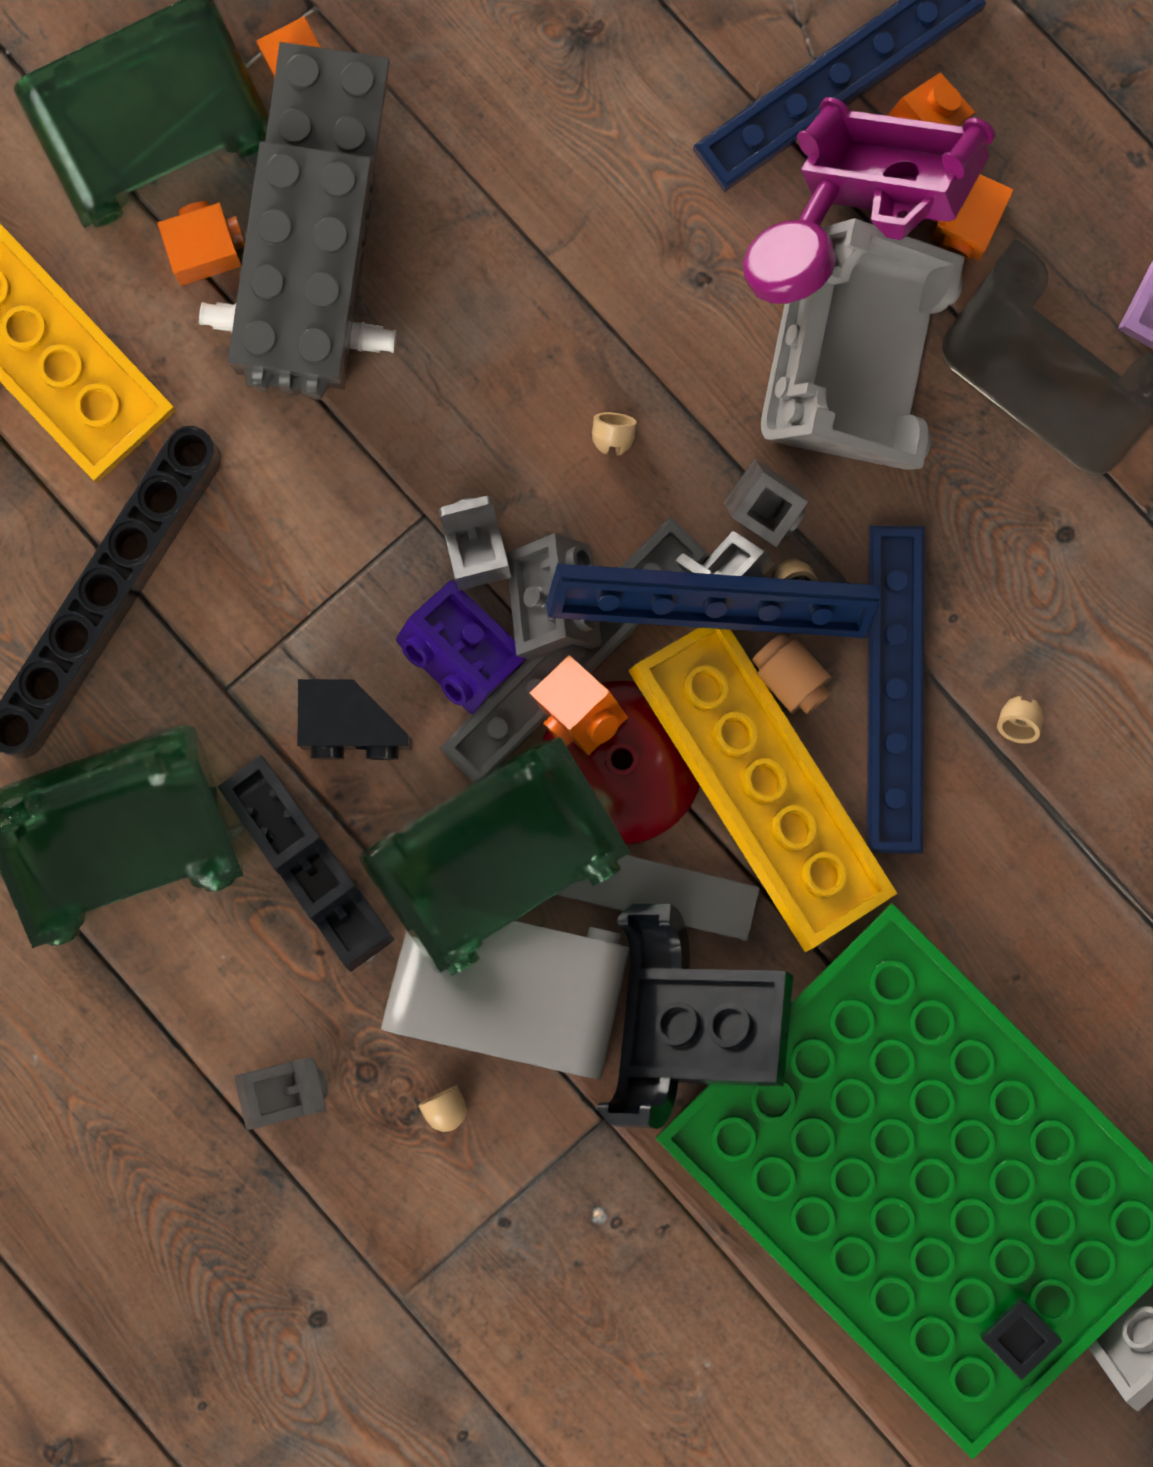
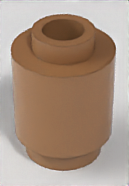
M781 633L772 639L752 659V662L759 669L757 672L758 676L791 714L800 708L806 714H809L831 694L826 685L830 682L832 676L798 639L792 641L786 633Z

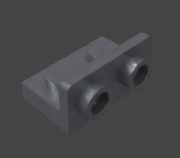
M553 533L506 553L512 577L508 578L516 656L532 660L571 644L588 649L601 645L600 621L548 618L546 602L557 563L595 566L591 555V548L587 543Z

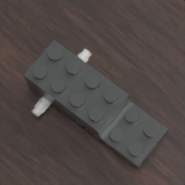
M285 42L279 43L266 140L259 143L237 301L235 304L216 302V305L202 302L199 313L200 325L213 326V329L231 331L228 363L236 374L245 375L247 386L255 388L256 391L268 392L269 387L278 386L283 393L288 395L304 394L308 395L311 399L321 400L328 387L345 390L351 349H356L360 352L363 350L380 353V350L394 353L397 330L383 329L384 326L355 322L364 259L362 247L366 245L368 231L366 220L370 217L372 203L370 194L374 190L376 176L374 170L390 66L388 57Z

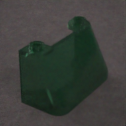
M180 0L22 77L14 86V93L84 228L92 224L94 227H103L121 218L124 214L122 208L129 199L126 193L222 147L229 153L239 152L241 157L258 153L260 141L265 142L269 114L214 0Z
M187 725L171 728L0 788V873L32 948L47 943L50 946L65 944L79 934L78 929L84 924L86 912L188 877L193 887L204 888L207 892H215L230 886L236 878L244 876L243 865L205 751L194 726Z
M556 737L542 741L515 756L372 845L357 857L434 971L441 973L447 969L450 975L453 976L467 969L480 959L476 949L483 944L484 939L574 882H580L588 878L592 886L610 878L621 870L617 861L629 854L630 851L562 738Z

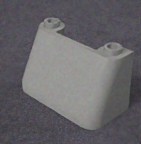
M856 218L821 227L833 242L837 261L831 277L822 288L805 299L784 304L762 412V435L767 440L792 447L905 470L921 469L931 447V434L923 418L910 414L930 314L945 310L959 298L963 287L961 273L965 256L907 236L902 240L887 238L875 225Z
M430 890L427 891L425 901L414 899L387 1000L381 1030L601 1080L630 947L619 945L621 934L589 927L587 937L464 910L458 908L460 897Z

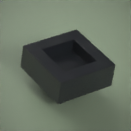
M1022 1296L980 1334L981 1340L1021 1381L1062 1343L1059 1334Z

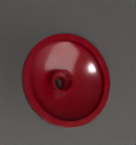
M633 681L604 682L601 684L611 692L628 718L618 727L617 732L610 740L600 744L589 756L573 741L567 747H564L546 729L539 758L541 781L553 809L575 831L593 840L608 844L625 845L640 843L655 838L673 827L691 807L700 785L637 684ZM618 750L628 751L633 758L632 765L626 770L616 769L611 763V757L614 752Z

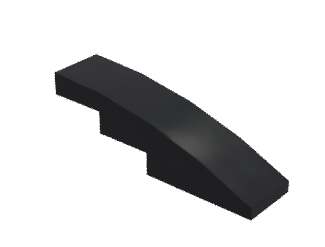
M260 755L218 786V789L271 866L282 877L308 917L317 925L343 965L350 972L395 940L263 755Z

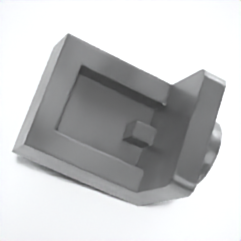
M491 496L465 498L454 504L439 508L438 511L458 591L512 578Z
M734 531L730 533L702 565L684 553L675 560L683 572L763 577L775 564L764 550Z
M313 1057L234 1076L246 1130L326 1111L324 1099H326L328 1093L327 1082L323 1071L316 1067Z

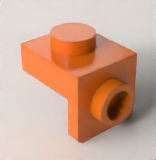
M940 72L903 96L887 116L962 127L966 120L971 118L976 112Z

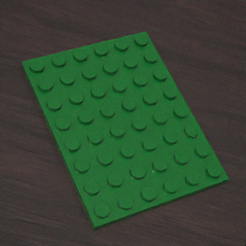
M893 903L874 919L791 1002L784 1087L708 1084L655 1138L972 1460L1153 1285V1162ZM1020 1296L1062 1339V1343L1022 1381L981 1340L980 1336Z

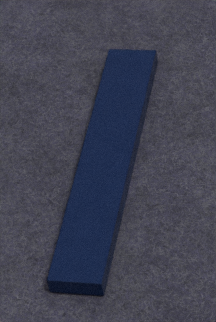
M898 0L694 144L693 151L725 193L798 141V133L805 131L820 113L819 105L824 98H836L848 106L984 10L986 2L984 0Z
M870 526L868 528V585H877L881 596L879 606L868 631L866 844L871 852L875 854H923L925 526Z
M557 563L546 602L548 618L866 638L881 596L877 585Z

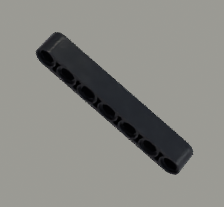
M183 426L176 429L168 437L0 700V752L15 758H28L35 755L43 747L216 475L220 466V452L212 438L203 429L196 426ZM191 443L205 445L206 456L199 465L194 467L181 465L180 454L187 445ZM163 488H170L176 491L177 501L170 511L165 513L152 511L151 500L157 491ZM133 534L145 535L147 538L145 553L134 560L125 559L122 555L124 541ZM104 580L116 581L118 586L116 599L106 606L95 605L93 601L95 586ZM74 626H85L88 632L86 646L76 653L66 652L63 646L65 633ZM45 672H54L58 678L56 693L48 699L39 700L34 692L36 679ZM24 718L29 728L28 736L22 744L10 746L5 739L6 726L11 720Z

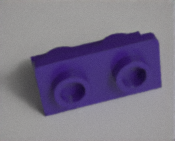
M452 579L408 618L396 637V642L402 647L406 658L415 666L423 668L441 685L443 693L451 702L462 706L472 715L527 660L526 658L516 656L515 640L463 590L458 591L457 584Z

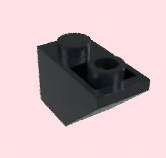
M298 679L297 746L302 750H311V759L341 760L344 759V750H366V759L398 760L399 750H412V739L353 679Z

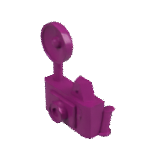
M832 97L824 98L819 105L820 113L805 131H800L797 135L801 150L808 156L801 171L812 196L798 220H787L770 226L758 234L748 246L742 263L744 277L751 291L757 298L766 302L788 304L805 299L822 288L831 277L837 261L833 242L820 226L832 204L872 210L871 222L887 238L902 240L923 219L936 221H951L955 219L990 156L986 145L992 143L996 136L993 127L988 122L979 118H969L964 126L961 127L850 111L848 106L842 101Z

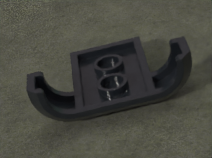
M631 904L618 916L617 920L618 926L627 935L630 947V972L618 1084L610 1102H599L597 1108L608 1124L614 1127L661 1128L672 1113L678 1083L784 1087L793 975L787 971L689 969L690 951L688 934L679 910L672 904Z

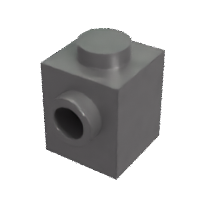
M756 459L753 460L724 501V505L733 519L775 547L778 546L785 535H790L797 528L805 514L804 507L808 503L797 486Z

